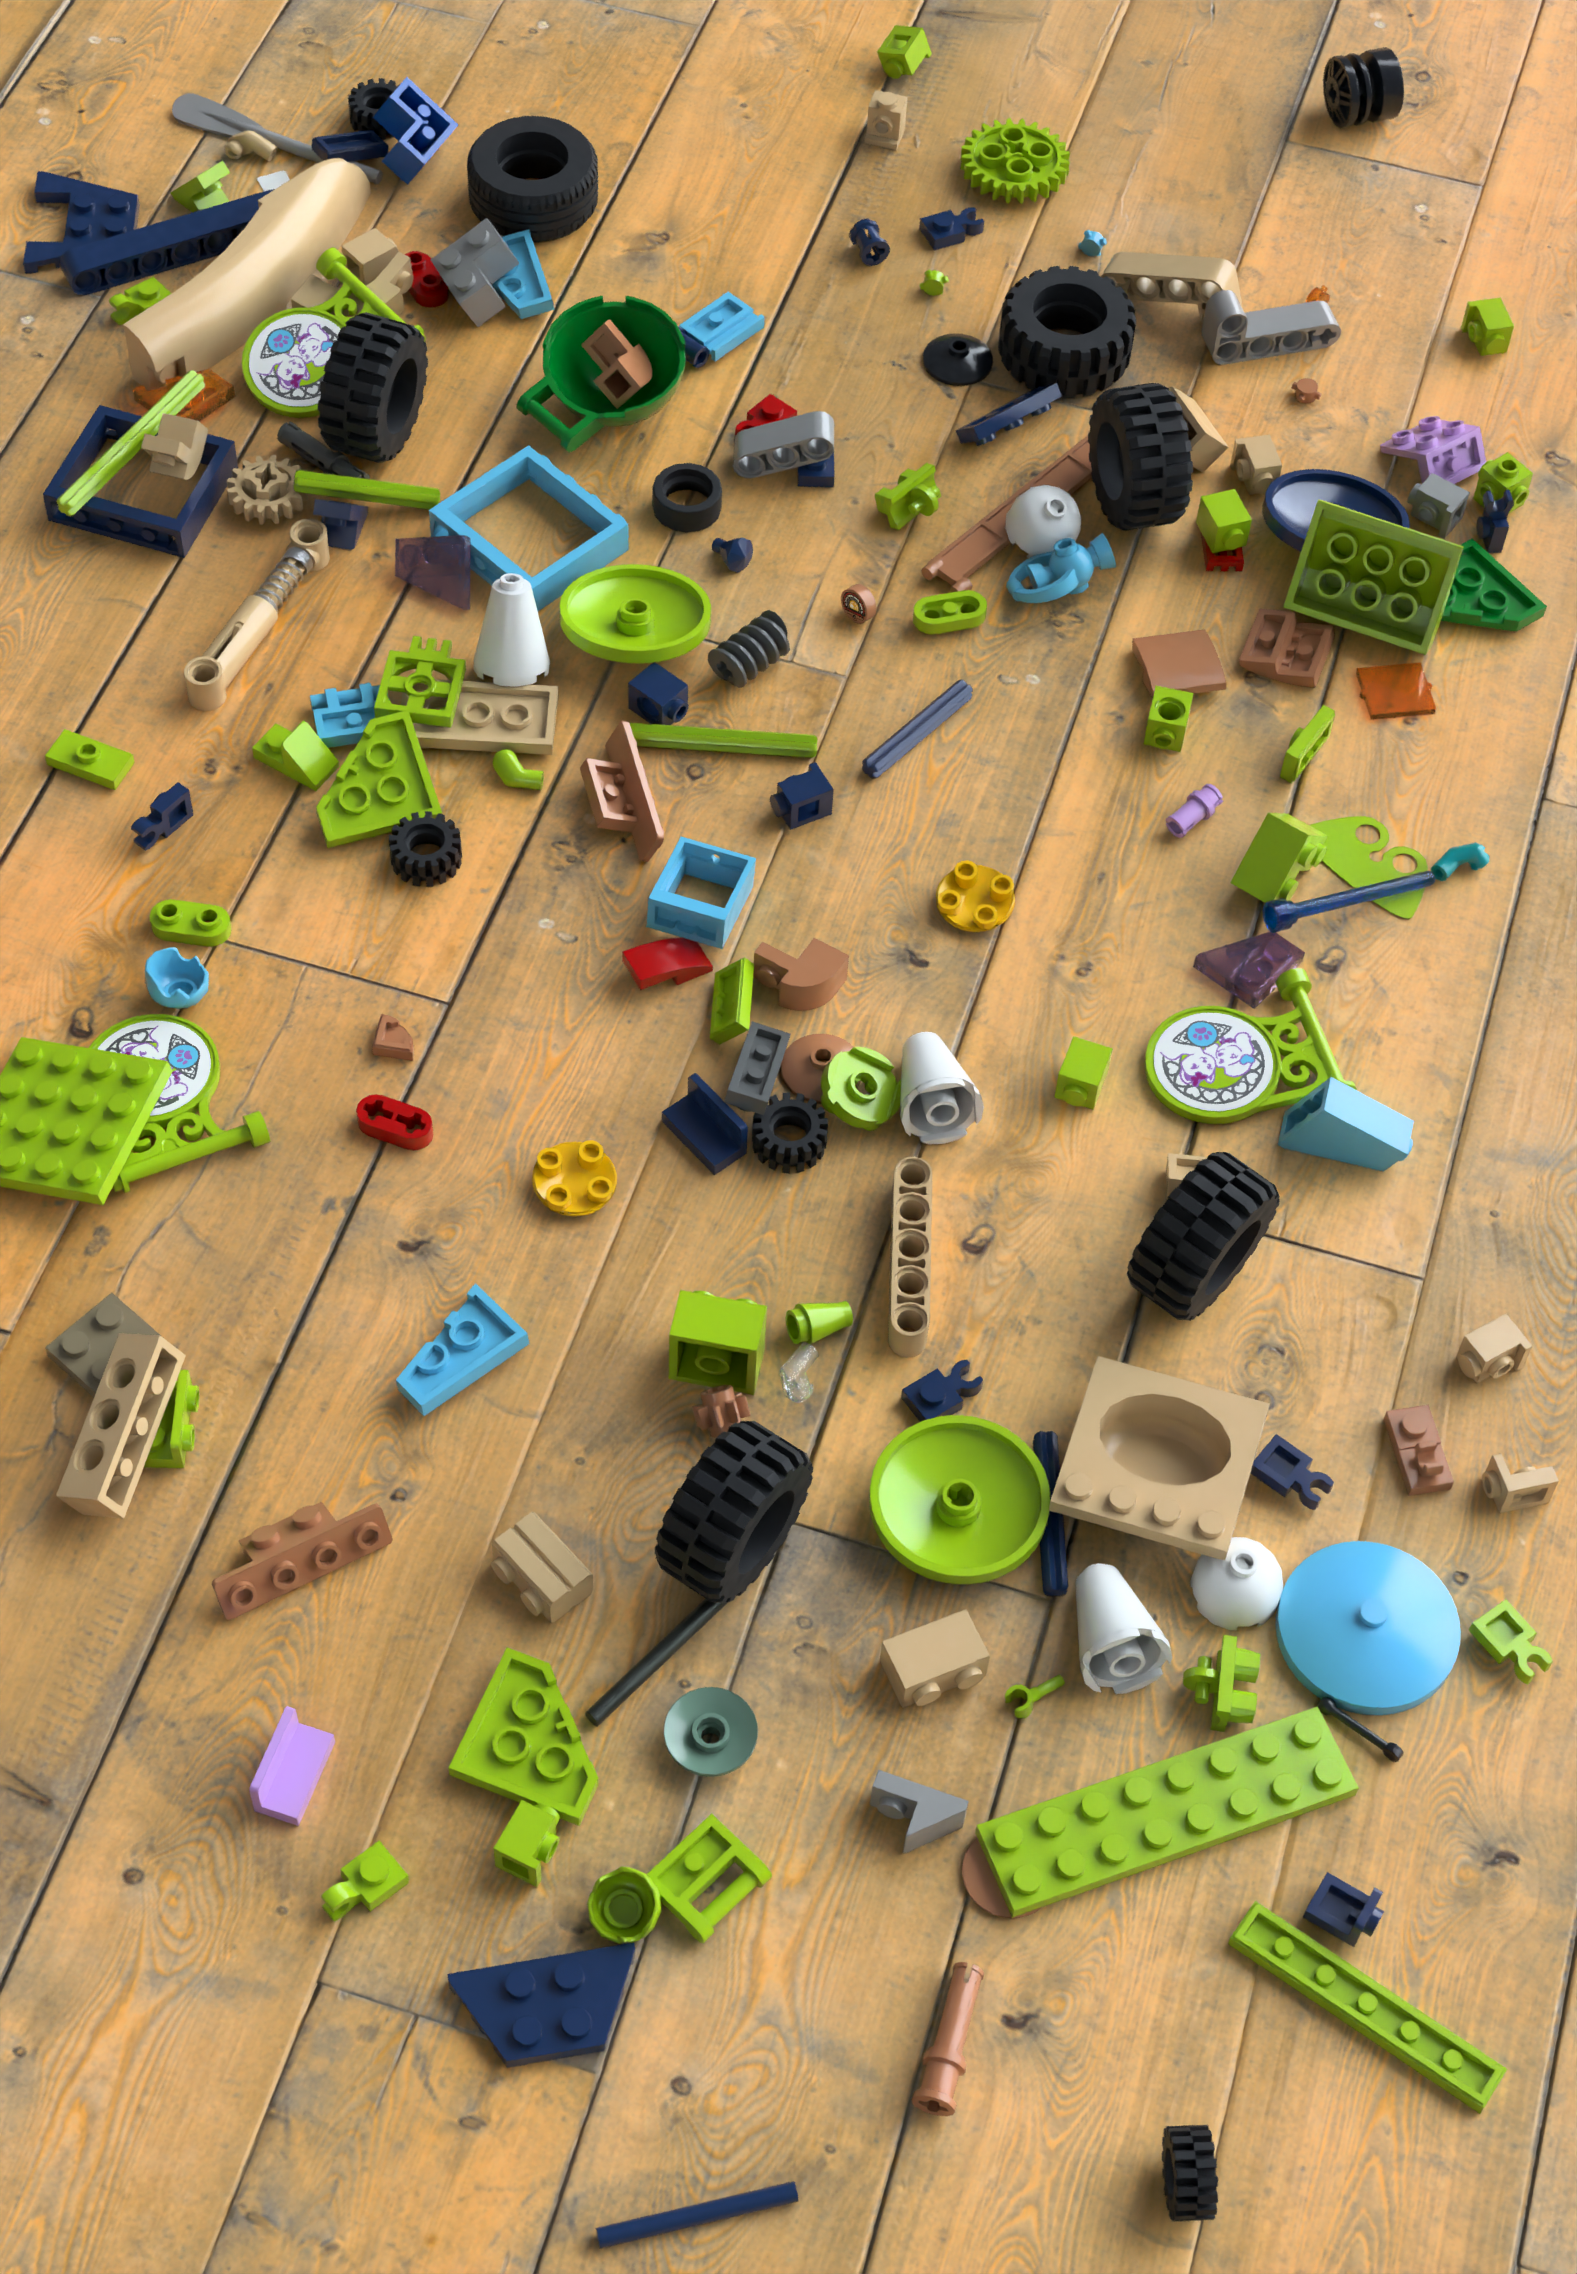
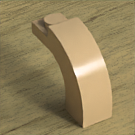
M398 252L379 276L371 283L365 285L398 316L404 311L402 293L404 294L410 289L414 279L410 257ZM311 274L291 298L292 308H309L320 305L332 298L340 288L334 287ZM351 293L349 298L353 299L357 304L358 310L355 314L357 315L363 309L364 303ZM345 309L342 313L345 317H353L349 315L348 309Z

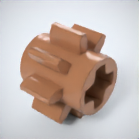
M721 1385L702 1391L700 1393L702 1404L692 1407L697 1427H701V1430L709 1428L711 1437H718L722 1432H727L731 1425L740 1423V1418L751 1415L746 1395H742V1392L734 1394L732 1385Z

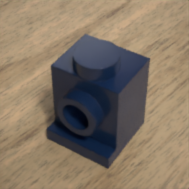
M814 762L809 764L808 772L790 776L784 781L777 783V793L770 796V804L775 815L782 817L789 829L792 830L831 815L834 789L817 763Z

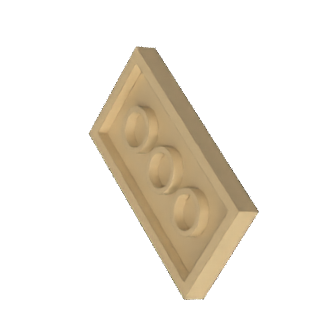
M435 679V681L451 683L450 680H437V679ZM463 681L451 728L413 723L420 747L489 752L509 749L514 753L552 755L558 706V686L524 685L514 687L500 686L492 682ZM417 683L413 686V689L417 692H423L428 688L424 683ZM404 692L401 705L407 706L409 696ZM431 696L425 699L423 708L439 710L446 705L448 698Z

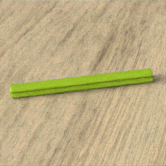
M194 370L188 371L57 499L59 511L68 516H73L141 450L144 434L155 436L158 433L163 413L176 416L205 387L204 377L201 374H197Z

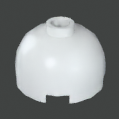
M1041 485L1031 487L1016 498L1006 515L1005 529L1012 545L1016 542L1023 551L1028 553L1027 558H1030L1037 554L1054 551V545L1059 540L1072 538L1076 541L1081 530V515L1077 503L1069 493L1059 487Z
M1232 1537L1226 1560L1201 1554L1190 1581L1193 1595L1198 1603L1197 1609L1212 1624L1231 1631H1236L1237 1627H1249L1257 1624V1627L1263 1625L1275 1613L1283 1591L1282 1570L1274 1554L1261 1543L1246 1537Z

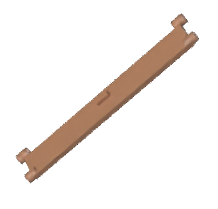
M1088 435L932 558L922 568V575L927 580H932L934 577L939 576L952 585L949 589L950 593L971 590L973 586L968 577L1011 543L1005 529L1006 515L1017 497L1031 487L1041 485L1059 487L1071 495L1092 478V468L1088 454L1090 452Z

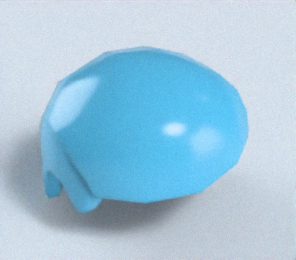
M170 947L155 951L146 960L145 984L150 997L158 1004L168 1008L185 1009L196 1005L208 992L209 973L200 964L197 956L188 960L179 954L177 948Z

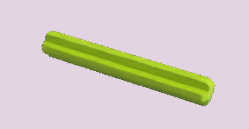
M297 470L294 475V491L299 493L427 510L440 503V490L437 488Z

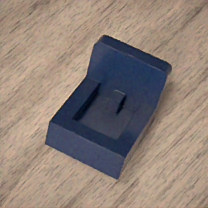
M1327 1872L1302 1918L1355 1947L1362 1932L1370 1937L1372 1936L1385 1912L1376 1907L1383 1892L1374 1887L1371 1895L1368 1896Z

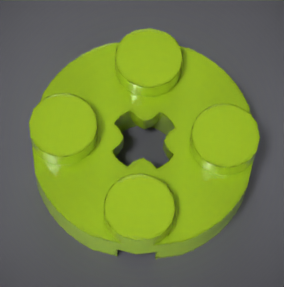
M853 1047L850 1051H841L836 1054L824 1068L821 1077L823 1092L821 1103L826 1111L835 1114L845 1123L867 1131H874L899 1110L901 1079L898 1082L896 1081L895 1076L891 1072L894 1066L885 1056L870 1048ZM859 1081L864 1082L865 1090L870 1092V1095L862 1094L855 1085Z

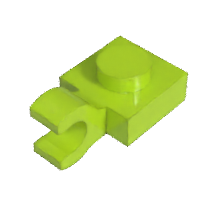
M155 277L147 279L124 290L125 295L116 294L109 299V303L117 310L111 313V318L118 325H123L172 293Z
M378 1841L340 1869L341 1877L345 1882L333 1885L321 1895L325 1902L322 1908L334 1922L342 1918L361 1901L371 1912L409 1883V1875L384 1845Z

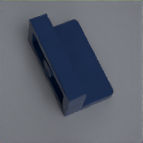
M697 1073L689 1076L688 1095L662 1111V1122L713 1175H716L747 1154L748 1126Z

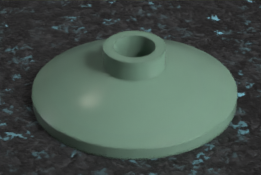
M718 1687L698 1688L681 1696L670 1708L664 1723L665 1745L673 1760L683 1769L706 1777L726 1775L740 1768L752 1755L758 1738L757 1720L748 1703L734 1692ZM713 1733L718 1736L719 1740L716 1743L710 1744L705 1743L702 1737L705 1734Z

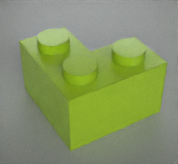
M1267 813L1230 883L1270 906H1280L1283 901L1288 902L1294 895L1298 887V881L1295 878L1299 871H1309L1312 866L1317 867L1327 851V846L1324 843L1328 836L1289 814Z

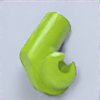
M509 749L500 750L494 755V770L506 786L542 790L543 771L524 769L515 753Z

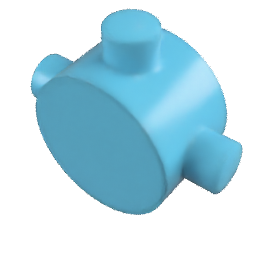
M1086 230L1083 241L1078 244L1079 249L1088 256H1100L1103 245L1107 244L1106 238H1103L1096 231Z

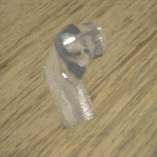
M803 1342L779 1370L785 1396L796 1403L805 1402L814 1392V1384L809 1383L806 1371L817 1360L819 1354L812 1345Z

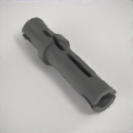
M284 423L280 427L277 434L278 441L320 468L323 473L370 479L369 474L352 465L346 455L341 452H333L294 423Z

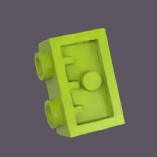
M180 1370L178 1381L175 1383L143 1468H184L186 1451L194 1450L195 1427L189 1424L191 1412H198L199 1386L192 1385L189 1370Z

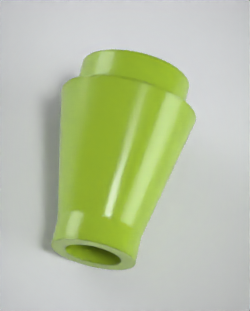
M847 1301L796 1304L794 1309L786 1312L787 1332L793 1343H803L805 1346H809L842 1328L852 1326V1309Z

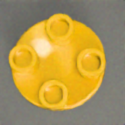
M968 860L961 861L939 883L936 891V905L941 916L952 926L969 932L988 931L1003 924L1012 914L1015 906L1014 883L1011 877L993 868L976 865Z
M593 1140L564 1142L539 1152L533 1169L532 1184L539 1200L550 1210L566 1216H584L600 1210L610 1201L616 1189L617 1174L614 1164L604 1153L602 1145Z

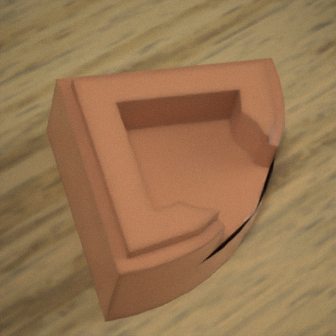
M385 1014L380 1015L372 1045L373 1055L409 1061L414 1060L413 1039L396 1018Z

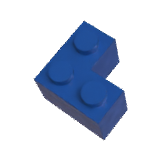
M408 77L404 79L373 116L380 125L398 140L382 162L407 185L458 126L447 113Z

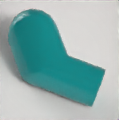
M1476 842L1452 847L1431 867V873L1437 880L1445 881L1460 865L1467 862L1473 870L1482 869L1489 863L1490 856L1484 851L1485 847Z

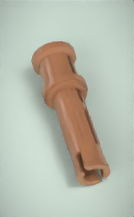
M958 1962L953 1965V1974L935 2044L933 2047L928 2048L922 2058L925 2072L920 2089L915 2090L913 2093L912 2104L916 2108L932 2115L951 2116L955 2113L957 2107L956 2102L953 2100L958 2077L963 2076L967 2068L962 2051L966 2042L981 1980L984 1977V1971L974 1964L972 1965L967 1983L964 1982L968 1963Z

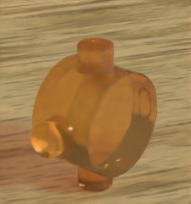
M1324 285L1321 288H1314L1309 293L1306 302L1324 301L1328 304L1330 295L1326 293L1328 288Z

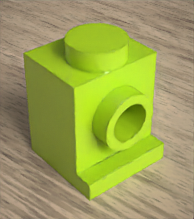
M900 25L893 27L877 51L884 72L894 79L900 78L901 75L912 76L922 60L930 58L932 55L923 28Z
M1494 298L1468 302L1461 330L1463 333L1468 332L1469 339L1475 343L1480 356L1507 353L1514 325L1502 299Z
M521 1800L493 1848L495 1867L538 1887L542 1880L541 1861L548 1863L559 1844L560 1837L556 1835V1825L561 1818L560 1815L545 1804L536 1803L533 1806Z

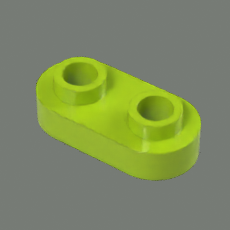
M971 590L924 597L918 600L914 606L913 624L919 631L926 634H940L975 628L981 625L986 618L987 601L980 593Z
M169 899L157 903L152 908L149 916L154 935L164 941L213 947L224 943L231 935L232 929L229 914L225 909L217 905Z

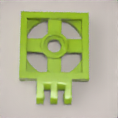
M413 636L409 652L389 651L374 705L375 718L409 710L412 723L451 728L466 672V661L450 658L452 641L443 640L441 650L437 651V639L428 638L426 648L421 649L422 637ZM416 669V672L408 677L398 676L408 670ZM433 670L445 675L451 683L435 681L432 676ZM417 683H424L428 688L423 692H417L413 689V686ZM388 691L406 693L409 696L407 706L392 704L387 696ZM431 696L448 698L446 705L439 710L423 708L425 699Z

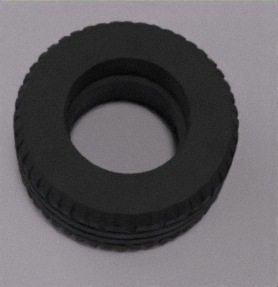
M544 116L510 118L496 123L485 130L474 142L468 153V192L473 213L481 222L488 218L497 232L503 237L529 229L533 242L556 240L579 229L594 213L598 202L597 155L589 140L570 124ZM526 178H542L540 180H525Z

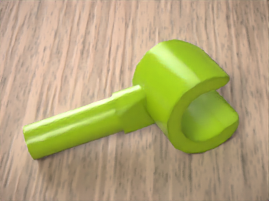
M1058 1674L1030 1689L1023 1685L1011 1686L1006 1691L1005 1703H1010L1015 1698H1024L1027 1702L1015 1709L1014 1715L1020 1719L1027 1718L1032 1713L1034 1702L1063 1686L1065 1681Z

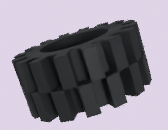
M379 78V83H374L373 79L367 80L368 85H365L363 82L357 84L358 89L353 87L351 95L348 96L350 124H352L353 130H373L377 135H380L382 140H386L385 135L388 134L391 138H394L373 116L397 89L396 81L390 80L386 84L385 79Z
M425 811L424 818H419L418 812L411 814V821H408L406 817L400 819V827L394 825L392 835H389L391 865H393L395 874L401 873V880L406 883L412 878L413 885L420 887L421 881H426L427 887H433V880L438 879L441 885L447 882L446 874L453 878L456 875V868L460 869L462 864L460 831L458 828H455V823L451 819L445 822V815L440 813L434 819L430 811ZM420 844H434L440 847L437 852L428 855L416 854L411 851L412 848Z
M790 1092L783 1093L781 1101L778 1100L776 1095L771 1096L764 1115L755 1113L753 1116L752 1148L754 1153H758V1160L763 1164L769 1159L770 1169L775 1171L778 1165H782V1173L789 1174L790 1166H795L797 1173L804 1171L805 1163L810 1168L815 1166L816 1159H822L827 1145L828 1118H825L824 1109L822 1107L816 1109L817 1102L812 1098L807 1103H804V1095L797 1093L796 1100L790 1099ZM783 1125H794L802 1128L806 1135L796 1141H786L778 1138L774 1134V1130Z
M1166 2126L1163 2131L1164 2137H1162L1164 2150L1162 2151L1164 2166L1162 2176L1165 2181L1164 2195L1167 2196L1166 2206L1167 2210H1169L1170 2219L1173 2222L1214 2220L1217 2214L1216 2203H1218V2193L1216 2186H1218V2177L1216 2176L1217 2161L1214 2158L1215 2147L1214 2142H1212L1209 2126Z

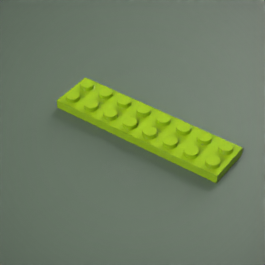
M1317 1706L978 1824L975 1834L1013 1918L1356 1795L1359 1787Z

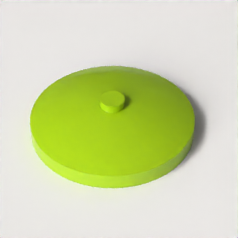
M615 565L591 571L573 581L566 588L560 600V625L566 637L574 645L599 658L622 663L661 662L688 653L706 638L711 626V603L706 592L696 582L678 572L651 565Z
M948 1415L916 1423L898 1434L886 1446L873 1470L869 1493V1509L875 1531L881 1542L904 1566L935 1581L950 1584H976L1006 1575L1031 1556L1045 1532L1051 1499L1048 1479L1042 1464L1032 1449L1016 1434L985 1419L963 1415Z

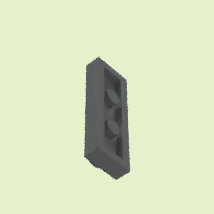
M753 1021L751 1022L724 1103L736 1106L746 1112L764 1115L789 1042L790 1033Z

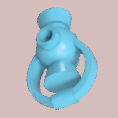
M1103 533L1089 542L1090 547L1087 549L1077 544L1074 539L1065 538L1055 543L1054 551L1037 554L1019 564L1011 573L1006 583V588L1014 600L1025 603H1043L1058 599L1068 593L1079 594L1088 588V581L1091 579L1094 567H1098L1100 570L1116 568L1115 557ZM1029 576L1034 589H1025L1021 581Z

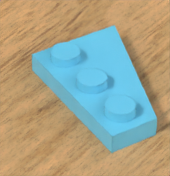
M529 229L502 237L520 264L492 284L498 295L520 319L555 310Z
M476 1283L468 1291V1299L458 1312L452 1311L444 1320V1329L433 1342L425 1343L396 1379L398 1391L423 1416L530 1344L527 1332Z

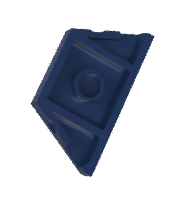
M633 1942L447 1974L449 1988L454 1995L457 1994L470 2012L471 2019L482 2034L488 2037L493 2044L494 2051L507 2068L601 2052L606 2050L612 2031V2023L622 2000L631 1964H633L635 1959V1944Z

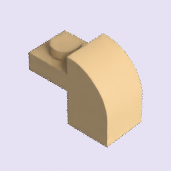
M163 413L158 435L144 434L141 449L152 456L149 471L185 480L190 479L200 464L208 428L197 420Z

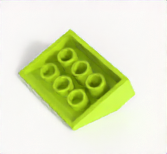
M1319 499L1283 608L1426 655L1433 645L1464 546Z

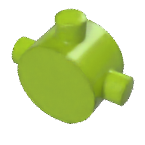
M927 270L924 282L920 283V289L932 296L943 294L944 284L948 283L949 279L940 271Z

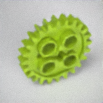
M1007 118L1006 124L1002 125L998 120H994L992 128L982 124L981 131L973 129L971 137L965 138V144L961 149L960 169L964 170V179H971L970 186L972 188L981 186V195L992 192L993 200H996L1000 195L1005 196L1006 203H1009L1012 197L1017 198L1020 204H1023L1024 197H1029L1033 202H1037L1038 194L1048 198L1050 190L1058 192L1059 184H1065L1066 176L1069 173L1070 151H1066V142H1059V134L1049 136V127L1041 130L1037 129L1038 122L1026 126L1024 119H1021L1018 124H1013L1012 120Z

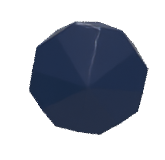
M743 537L729 541L716 538L712 543V550L722 556L724 563L731 571L739 573L748 566L752 559L753 546L751 540Z

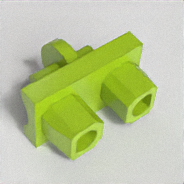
M926 463L917 471L907 469L899 475L898 485L892 490L882 488L875 494L877 509L880 513L888 516L890 528L899 530L919 513L930 516L938 510L939 503L937 499L941 497V492L934 480L935 465Z
M1223 1635L1222 1648L1217 1653L1216 1670L1211 1669L1212 1659L1210 1657L1201 1656L1198 1658L1197 1667L1186 1669L1183 1673V1685L1195 1691L1194 1701L1196 1703H1208L1209 1693H1214L1210 1730L1224 1732L1228 1722L1252 1723L1256 1714L1257 1693L1233 1690L1234 1680L1256 1683L1261 1654L1237 1648L1236 1636Z

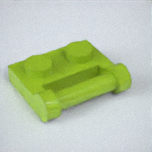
M712 1813L647 1873L660 1892L661 1903L685 1925L688 1932L700 1943H704L714 1934L713 1927L756 1886L762 1888L772 1878L768 1867ZM736 1863L743 1872L701 1913L691 1904L731 1865Z

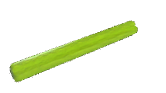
M630 723L633 736L639 747L814 758L817 754V736L809 734Z

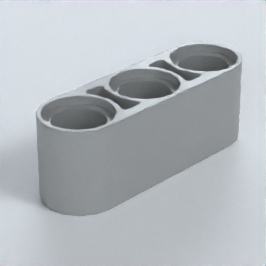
M816 411L738 432L734 439V471L737 475L744 478H756L828 459L834 452V419L825 412Z

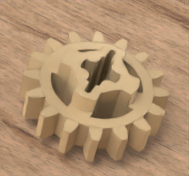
M259 455L256 456V463L251 464L247 460L242 461L243 470L233 468V478H227L229 505L234 506V513L236 515L244 512L245 521L248 522L257 517L260 525H263L266 519L272 518L275 524H279L280 516L284 515L286 518L292 519V510L302 511V501H308V494L294 491V475L297 470H301V467L299 465L291 467L289 458L277 462L276 455H271L269 461H263V458Z

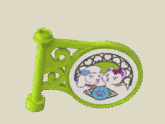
M336 248L327 249L319 257L316 269L328 280L337 278L343 284L339 291L320 305L309 308H292L273 314L254 329L245 344L242 355V370L246 384L251 394L261 405L279 415L293 418H307L320 415L318 401L320 400L321 392L319 390L325 374L324 367L326 361L329 360L331 347L337 341L339 331L342 327H346V322L350 318H353L345 317L342 313L345 309H348L349 315L353 316L358 310L356 302L349 298L351 293L364 303L363 309L359 314L370 313L405 323L345 267L347 259ZM419 325L414 326L420 331L424 337V342H426L423 328Z
M1294 968L1282 973L1277 978L1276 986L1282 999L1292 1001L1295 1007L1293 1011L1284 1015L1254 1017L1227 1007L1198 1006L1182 1010L1163 1021L1152 1034L1145 1056L1146 1078L1151 1090L1159 1101L1168 1109L1186 1119L1206 1124H1227L1243 1120L1258 1112L1296 1104L1330 1077L1357 1090L1354 1082L1344 1081L1307 996L1312 985L1306 971L1301 968ZM1301 1021L1307 1038L1300 1043L1294 1044L1299 1038V1029L1295 1024ZM1288 1035L1287 1042L1289 1044L1281 1041L1280 1036ZM1293 1066H1300L1298 1073L1300 1076L1293 1075L1290 1069ZM1311 1070L1315 1074L1316 1081L1309 1086L1301 1088L1309 1081ZM1279 1078L1286 1086L1300 1088L1274 1095Z
M167 1014L136 1016L111 1026L90 1045L89 1048L165 1060L168 1061L173 1071L132 1149L138 1153H130L113 1185L115 1192L123 1190L124 1193L130 1192L128 1184L130 1182L247 1141L251 1142L253 1148L270 1143L269 1132L260 1111L243 1116L244 1125L227 1131L221 1130L213 1121L209 1112L211 1097L220 1079V1061L213 1040L195 1023ZM182 1126H185L183 1129L184 1136L189 1141H196L203 1136L204 1131L207 1133L209 1137L196 1142L189 1143L180 1139L177 1135V1132ZM143 1136H152L156 1141L154 1146H151L149 1138L139 1139Z

